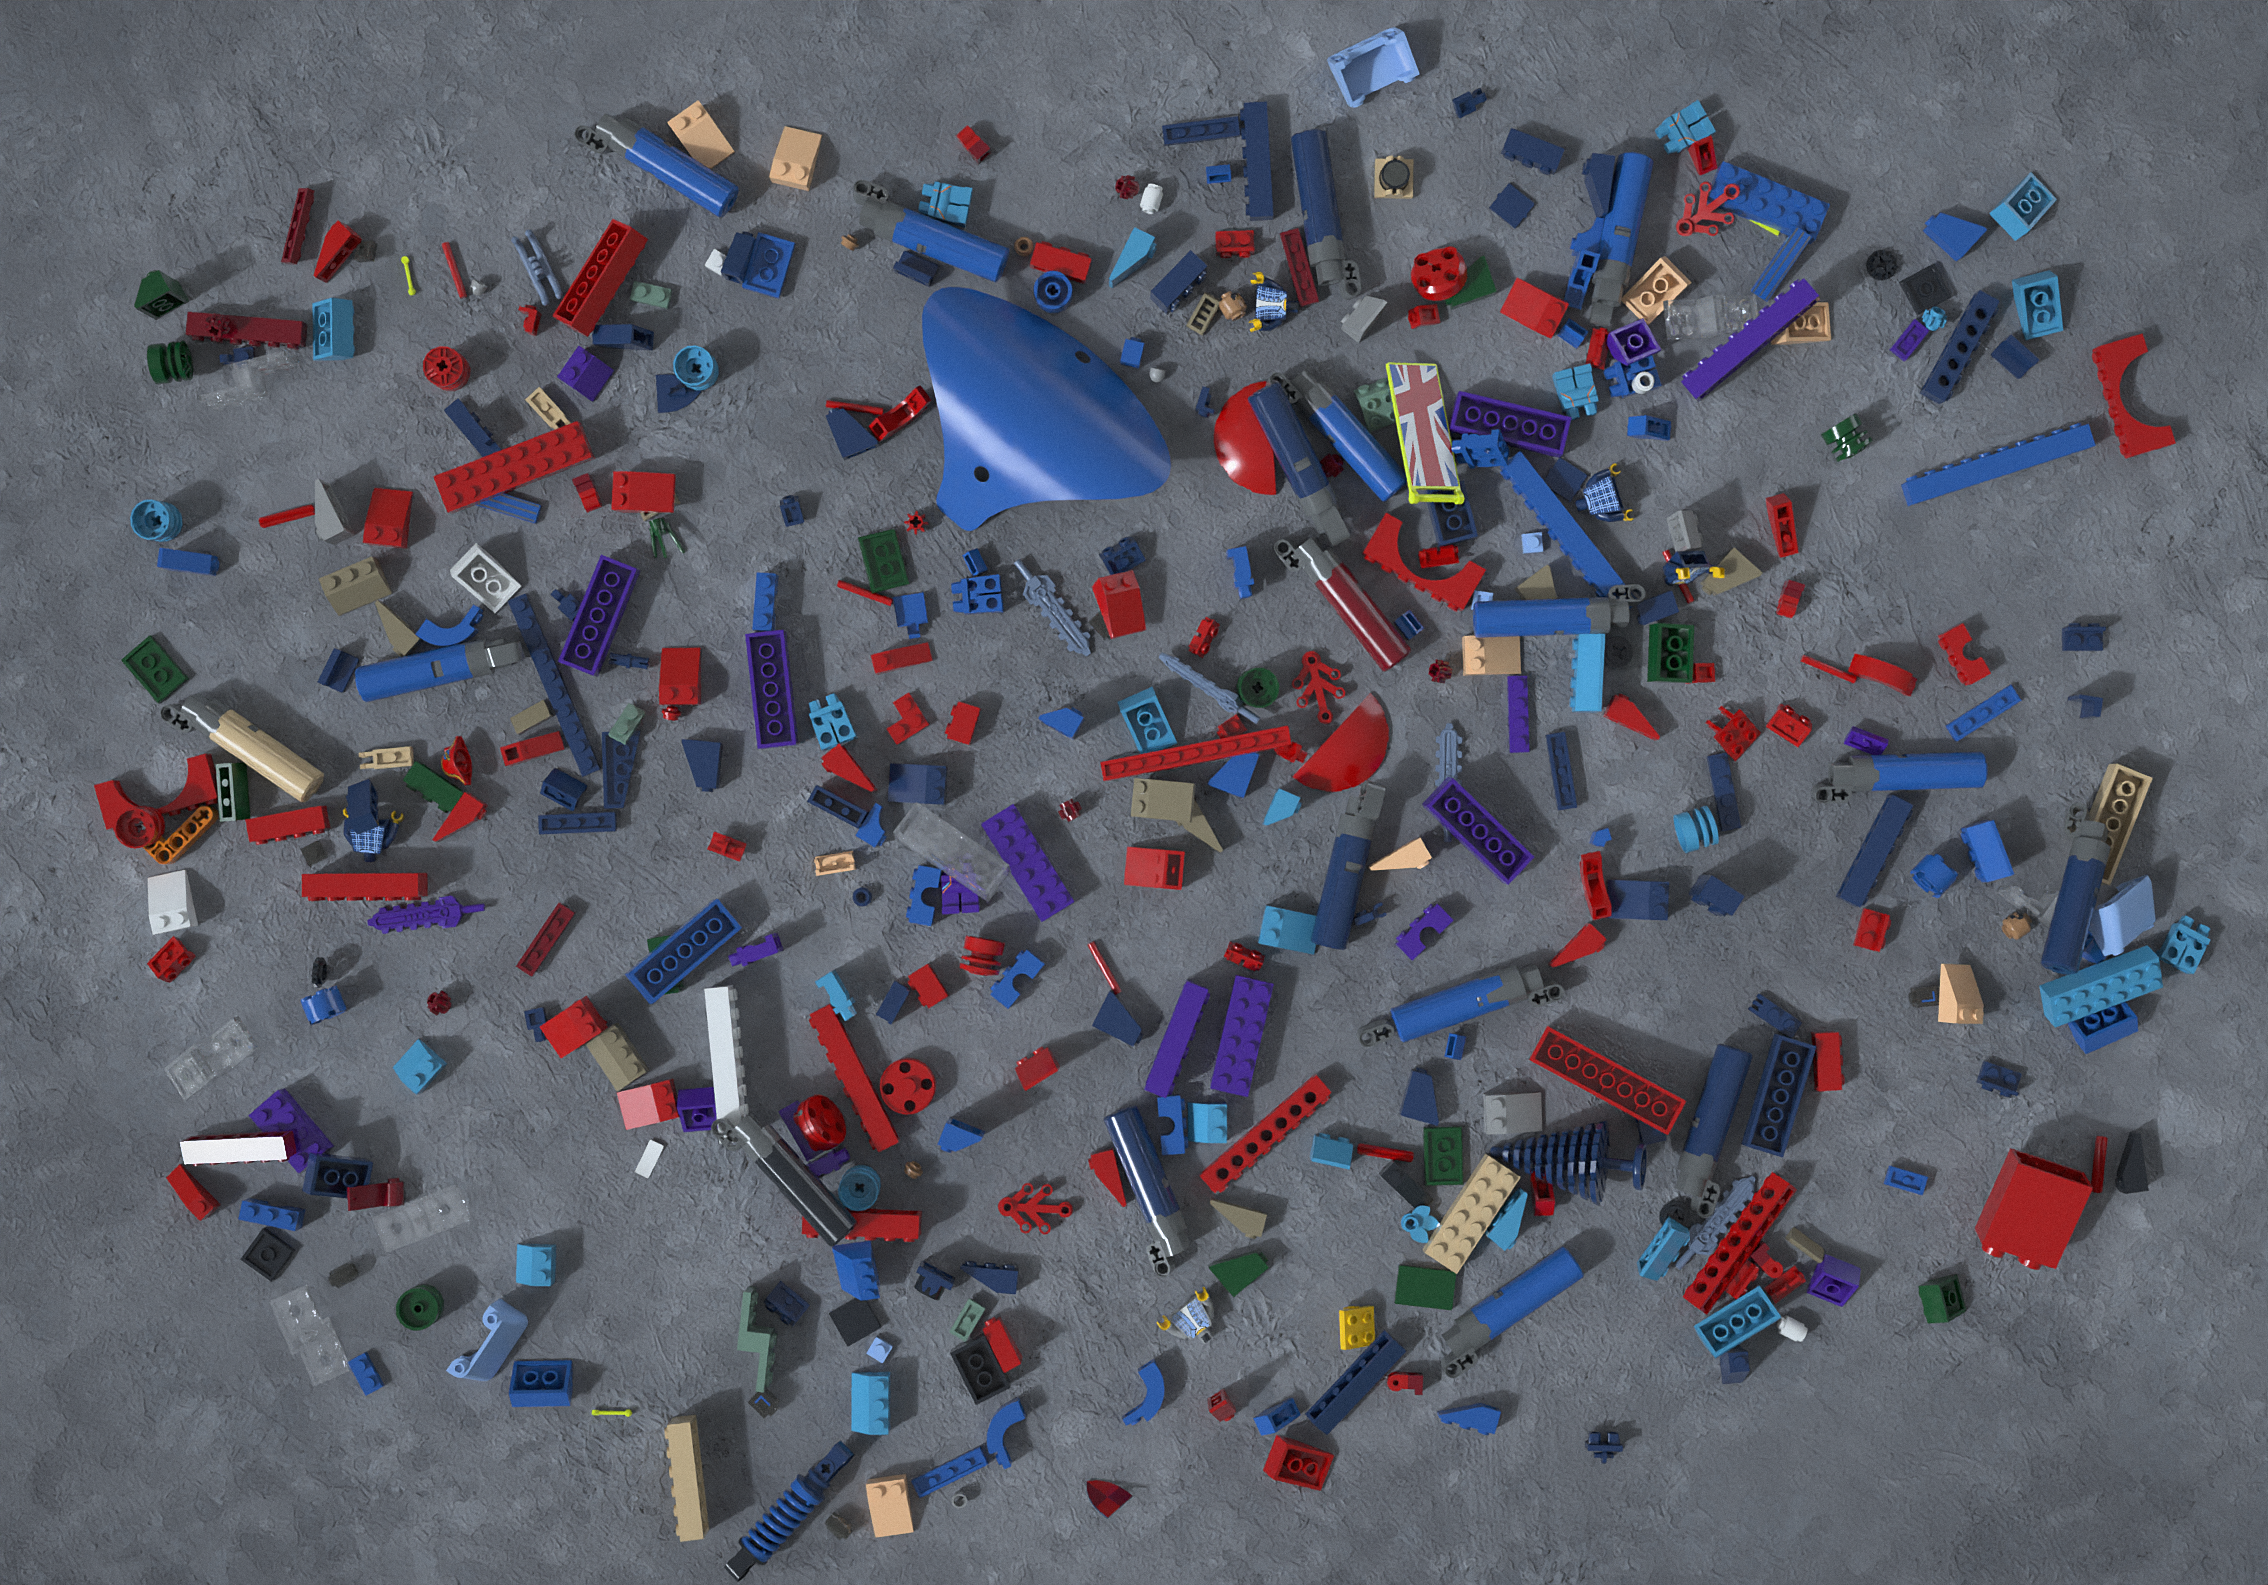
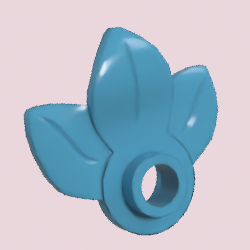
M1418 1206L1412 1213L1405 1214L1401 1219L1402 1228L1410 1232L1412 1239L1417 1242L1427 1243V1231L1439 1226L1438 1220L1429 1215V1206ZM1409 1219L1414 1220L1413 1224H1408L1407 1221Z

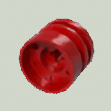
M439 346L426 354L423 361V371L425 377L432 384L445 391H456L467 384L470 378V366L468 361L456 350L447 346ZM445 365L448 366L447 369H446V368H444L443 370L441 369L442 366H445Z
M146 805L126 809L118 815L114 824L115 836L119 842L126 847L134 849L156 843L161 839L165 830L164 817L155 808Z
M966 935L963 948L971 951V955H962L961 958L969 960V964L960 963L959 968L982 976L999 975L1000 970L993 969L992 965L1001 966V962L994 960L993 957L1003 955L1005 943Z

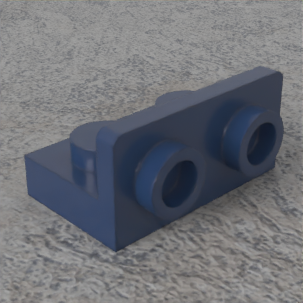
M1132 536L1121 539L1118 544L1105 548L1099 554L1110 575L1126 572L1146 561Z
M2070 623L2069 627L2062 628V651H2103V631H2106V627H2100V623H2090L2088 627H2081V623Z
M1983 1061L1976 1083L1982 1084V1089L1993 1092V1089L2000 1091L1999 1095L2011 1098L2012 1095L2018 1096L2019 1094L2016 1090L2022 1074Z
M782 1281L777 1284L763 1301L766 1304L767 1310L771 1313H777L784 1324H790L791 1326L799 1320L810 1306Z

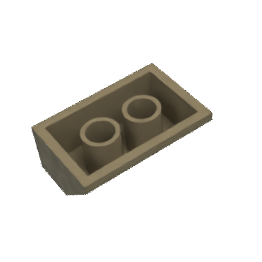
M372 556L319 578L325 596L338 616L392 594L379 560Z
M619 1023L613 1024L586 1043V1046L617 1092L650 1071Z

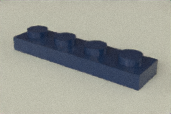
M1238 116L1162 126L1164 146L1240 137Z
M1565 732L1545 735L1557 811L1577 808Z
M1727 753L1706 756L1721 832L1742 828Z
M616 812L538 815L539 835L617 831Z

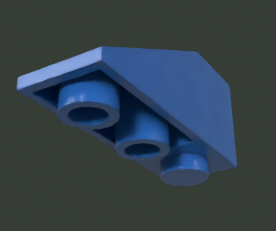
M1483 1403L1437 1412L1438 1417L1441 1418L1443 1423H1458L1459 1427L1470 1430L1475 1428L1484 1435H1489V1433L1495 1434L1501 1414L1499 1408Z

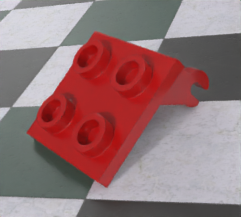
M1720 706L1718 709L1722 711L1721 713L1730 719L1727 725L1721 729L1710 720H1707L1705 723L1717 733L1714 739L1736 761L1760 736L1761 732L1742 710L1739 709L1735 714H1732L1723 706Z

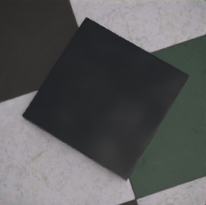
M1935 264L1899 282L1917 316L1925 312L1926 309L1929 310L1952 297Z
M264 1227L240 1260L272 1282L296 1249Z
M853 1298L829 1312L847 1347L882 1327L867 1300L860 1301L857 1298Z

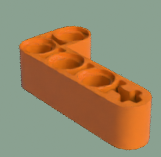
M211 806L199 807L167 840L162 836L154 847L148 845L143 848L159 864L175 863L217 821L219 817L218 810ZM192 824H195L197 827L194 834L190 829ZM180 837L183 839L181 847L177 845V840ZM165 851H168L170 855L167 861L163 856Z

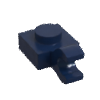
M1481 88L1473 91L1472 94L1468 91L1452 99L1456 116L1460 119L1476 111L1475 105L1485 102L1487 97L1485 92L1482 93Z
M254 347L233 349L234 354L219 355L220 363H223V365L235 364L237 369L256 367Z
M555 589L550 595L561 603L558 609L573 621L576 618L581 602L572 594H569L566 598L559 590Z
M1383 903L1375 904L1371 912L1367 913L1366 910L1356 913V917L1353 918L1355 926L1378 917L1386 916V912L1382 914L1377 912V908L1382 906Z
M545 1008L524 1011L527 1030L533 1029L535 1042L546 1041V1037L540 1029V1026L547 1022Z

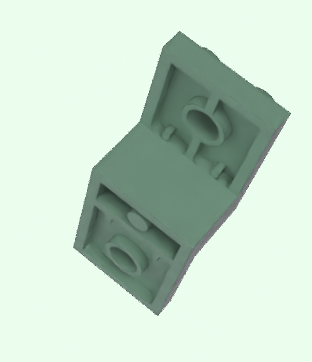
M748 1286L743 1292L737 1350L760 1353L756 1392H764L772 1384L773 1372H770V1368L775 1362V1353L772 1350L777 1343L778 1334L774 1333L775 1328L753 1325L757 1317L754 1307L758 1304L759 1292H756V1287Z

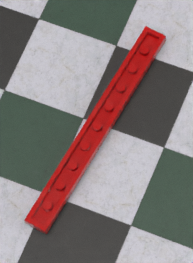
M1283 726L1100 762L1103 781L1106 782L1291 746L1292 740L1289 726Z

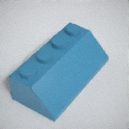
M1578 634L1576 639H1573L1572 650H1575V658H1572L1571 668L1574 669V677H1571L1570 687L1573 688V696H1570L1569 702L1572 712L1597 713L1602 711L1605 634Z
M1758 1286L1699 1322L1694 1328L1707 1350L1716 1359L1781 1319V1316L1761 1287Z

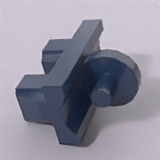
M1590 1431L1588 1441H1585V1448L1588 1451H1600L1594 1452V1458H1601L1602 1464H1606L1607 1458H1614L1613 1452H1623V1445L1620 1443L1617 1432H1607V1442L1601 1441L1600 1432Z

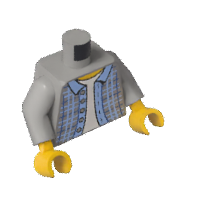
M1202 1287L1204 1290L1202 1293L1195 1291L1196 1295L1168 1315V1319L1163 1315L1162 1317L1165 1321L1163 1323L1157 1321L1158 1326L1162 1330H1166L1170 1334L1182 1339L1189 1338L1192 1340L1199 1336L1203 1343L1208 1342L1213 1337L1207 1328L1212 1325L1214 1308L1206 1288Z

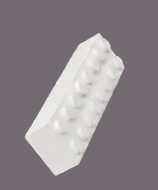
M733 985L709 987L704 990L717 1119L726 1118L736 1126L746 1115H749L748 1104L744 1102V1096H747V1089L742 1081V1077H745V1069L740 1061V1058H743L742 1046H739L738 1040L741 1039V1029L737 1027L739 1009L735 1008L737 990L733 989ZM719 1122L718 1131L723 1133L726 1130V1125L723 1122ZM730 1131V1133H728L724 1137L726 1138L729 1136L731 1138L729 1134H731L732 1131ZM731 1138L733 1140L732 1143L738 1141L737 1138Z

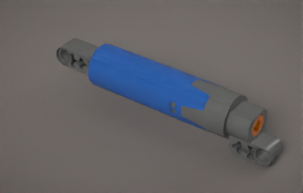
M1534 964L1519 970L1513 965L1393 1007L1390 1010L1393 1021L1389 1022L1382 1019L1361 1026L1357 1030L1356 1036L1364 1047H1371L1392 1039L1395 1032H1397L1402 1042H1407L1527 1000L1533 1007H1541L1556 1002L1564 996V989L1556 980L1543 982L1539 970ZM1552 987H1558L1556 993L1550 994ZM1534 994H1538L1536 1000L1533 999L1535 998ZM1383 1027L1387 1028L1385 1033L1382 1032ZM1363 1034H1371L1369 1039L1362 1040Z

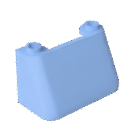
M1396 27L1386 29L1327 58L1329 67L1348 106H1353V108L1362 105L1366 95L1397 80L1404 81V83L1411 82L1415 79V76L1419 75L1405 33Z
M2148 875L2121 883L2116 887L2119 892L2106 903L2098 905V909L2094 910L2089 930L2104 956L2110 954L2116 956L2124 952L2125 946L2143 931L2154 927L2153 923L2156 921L2152 882Z
M499 1298L489 1305L483 1315L484 1325L492 1331L478 1352L471 1356H464L462 1354L460 1358L455 1359L446 1371L457 1378L478 1381L492 1379L528 1325L527 1317Z

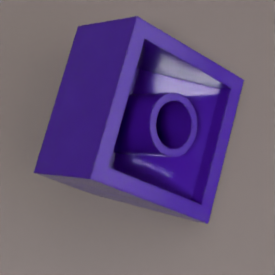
M1644 318L1609 332L1605 342L1614 359L1626 366L1661 352V348Z
M578 345L557 377L593 402L614 370Z
M714 1087L678 1090L677 1110L683 1132L711 1130L712 1123L717 1120Z
M1825 1254L1823 1261L1816 1265L1806 1293L1843 1307L1859 1287L1861 1268Z

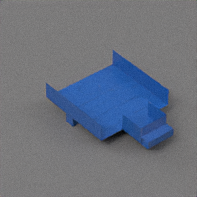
M924 592L893 597L897 627L907 626L909 639L920 638L919 624L928 623Z

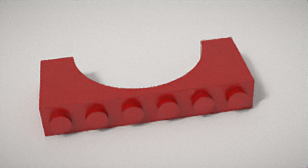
M2143 333L2092 349V359L2098 368V379L2102 382L2104 388L2103 396L2108 401V412L2114 421V432L2119 437L2120 452L2124 455L2125 459L2176 444L2170 425L2163 427L2145 425L2134 419L2127 412L2121 401L2120 381L2124 370L2136 357L2148 352Z
M1385 513L1362 553L1365 556L1364 559L1371 564L1378 563L1381 565V569L1389 574L1391 572L1397 574V578L1404 583H1408V581L1413 583L1416 590L1422 593L1427 591L1432 594L1430 596L1432 599L1441 602V600L1448 604L1447 607L1455 612L1458 610L1462 611L1486 569L1469 560L1459 573L1444 580H1426L1416 576L1404 565L1398 552V533L1403 522Z
M201 754L187 758L188 776L186 784L174 801L156 809L162 816L167 814L175 816L181 814V810L184 809L193 811L197 810L199 805L205 803L206 806L218 803L217 776L211 754ZM110 780L94 785L106 830H114L115 820L120 813L126 809L140 806L126 795L119 780Z

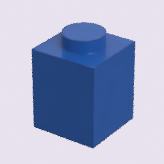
M1130 337V340L1125 339L1120 360L1121 365L1139 369L1144 349V343L1141 342V339Z

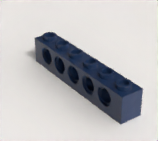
M1981 290L1974 293L1921 389V395L1938 404L1951 398L1953 394L1952 387L1954 384L1957 385L1962 378L1960 373L1963 367L1966 368L1972 359L1970 357L1972 351H1976L1981 343L1979 341L1980 336L1987 332L1990 326L1988 324L1990 318H1994L1999 310L1997 307L2000 302L1999 300ZM1976 311H1980L1983 314V319H1979L1976 316ZM1968 327L1973 329V336L1967 333ZM1958 344L1964 346V353L1958 350ZM1949 361L1955 363V369L1949 367ZM1940 377L1946 380V386L1940 384Z

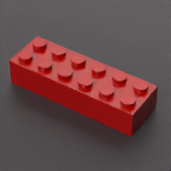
M612 219L556 309L553 317L569 328L588 337L593 332L599 318L604 314L607 305L614 298L620 284L624 282L628 271L634 266L635 260L645 248L648 239L634 228Z
M428 873L302 874V897H308V901H325L326 897L327 901L345 900V897H347V901L364 900V897H366V901L383 900V897H385V901L402 900V897H405V900H422V896H428Z
M846 1208L858 1223L845 1236V1239L855 1240L857 1237H865V1240H876L877 1237L884 1238V1241H896V1238H903L904 1242H915V1239H918L921 1235L922 1211L892 1209L854 1211ZM802 1216V1234H806L807 1238H818L819 1234Z

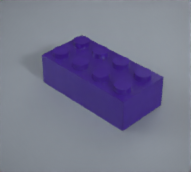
M285 1088L277 1090L248 1115L262 1132L293 1131L297 1153L291 1156L288 1162L298 1174L306 1171L310 1152L326 1154L334 1147L331 1141Z

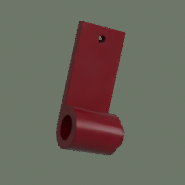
M388 1178V1182L348 1187V1211L404 1205V1182L400 1181L399 1178Z

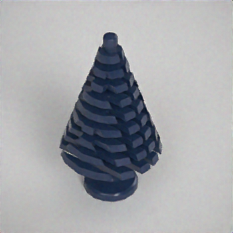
M1607 1120L1599 1122L1597 1127L1595 1123L1588 1124L1585 1130L1583 1126L1575 1127L1574 1135L1570 1128L1564 1130L1561 1137L1559 1131L1551 1133L1552 1137H1549V1140L1547 1134L1540 1135L1541 1138H1538L1537 1148L1536 1138L1532 1137L1527 1139L1526 1149H1524L1523 1139L1516 1141L1515 1150H1512V1142L1505 1143L1504 1148L1492 1146L1490 1149L1492 1158L1502 1157L1503 1163L1510 1165L1511 1158H1513L1514 1167L1519 1170L1522 1168V1160H1524L1525 1173L1531 1175L1535 1168L1537 1178L1544 1180L1543 1176L1546 1175L1547 1182L1552 1185L1556 1184V1179L1559 1188L1566 1190L1568 1187L1569 1192L1574 1195H1578L1580 1192L1581 1198L1587 1201L1591 1197L1593 1204L1598 1206L1604 1197L1603 1192H1605L1608 1169L1633 1172V1186L1636 1190L1642 1191L1645 1183L1647 1168L1646 1144L1640 1143L1637 1145L1634 1160L1609 1158L1608 1146H1610Z

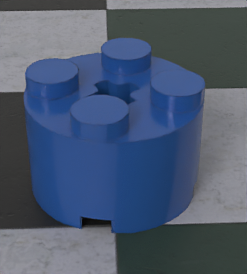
M1058 271L1044 273L1034 284L1035 301L1039 308L1045 312L1059 313L1065 311L1070 305L1073 296L1072 285L1069 279ZM1052 289H1056L1057 292L1054 296L1050 293Z
M1927 854L1910 871V874L1914 873L1912 878L1921 889L1927 893L1931 891L1934 893L1933 897L1940 898L1956 881L1958 874L1954 869L1948 868L1944 864L1945 861L1940 855L1935 854L1932 856Z
M337 986L317 991L316 995H310L300 1000L310 1025L333 1018L347 1010Z

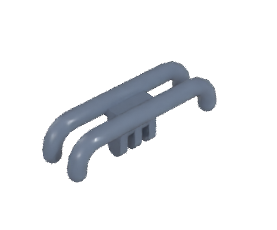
M526 230L525 235L529 239L537 257L532 256L529 258L522 242L517 236H513L511 241L526 267L541 298V303L544 306H548L550 300L540 281L541 279L548 278L557 299H562L564 295L532 230Z

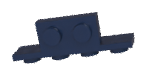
M459 398L444 409L445 413L482 457L502 450L491 437L493 436L492 432L486 426L482 427L479 423L481 419L474 411L471 413Z

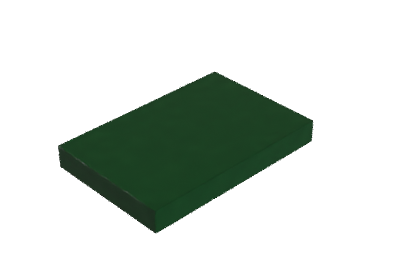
M895 529L857 538L872 594L909 585Z
M151 635L121 659L123 664L158 704H161L189 679Z
M1462 1126L1423 1127L1424 1185H1464Z
M1398 1265L1394 1303L1452 1311L1456 1273L1450 1270Z

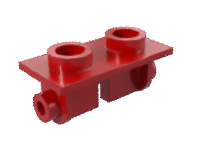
M1593 328L1585 365L1591 364L1593 368L1604 370L1608 347L1605 343L1609 335L1608 329L1600 328L1599 330Z
M1453 544L1440 547V551H1437L1436 547L1423 548L1418 554L1421 568L1459 563L1458 547Z
M1207 617L1204 620L1202 619L1196 631L1202 635L1201 637L1194 635L1188 646V651L1203 659L1204 655L1210 650L1212 639L1219 632L1220 624Z
M1229 942L1224 957L1227 958L1226 960L1238 965L1241 959L1245 960L1243 967L1253 971H1260L1265 958L1259 951L1247 949L1237 942Z
M1794 1265L1764 1289L1776 1304L1806 1282L1804 1275Z

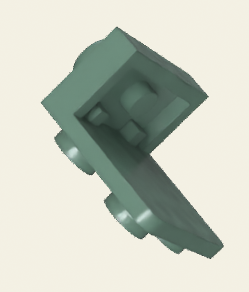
M1381 378L1370 385H1362L1353 391L1355 398L1361 406L1368 431H1374L1396 423L1388 378Z

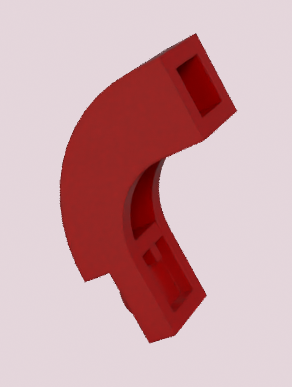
M920 385L896 407L878 416L868 428L876 439L881 442L915 420L928 408L927 405L932 400Z
M1854 654L1848 672L1859 678L1881 683L1909 697L1917 681L1912 676V673L1860 654Z
M1596 851L1583 854L1579 862L1580 874L1592 920L1612 916L1611 902L1604 884L1601 853Z

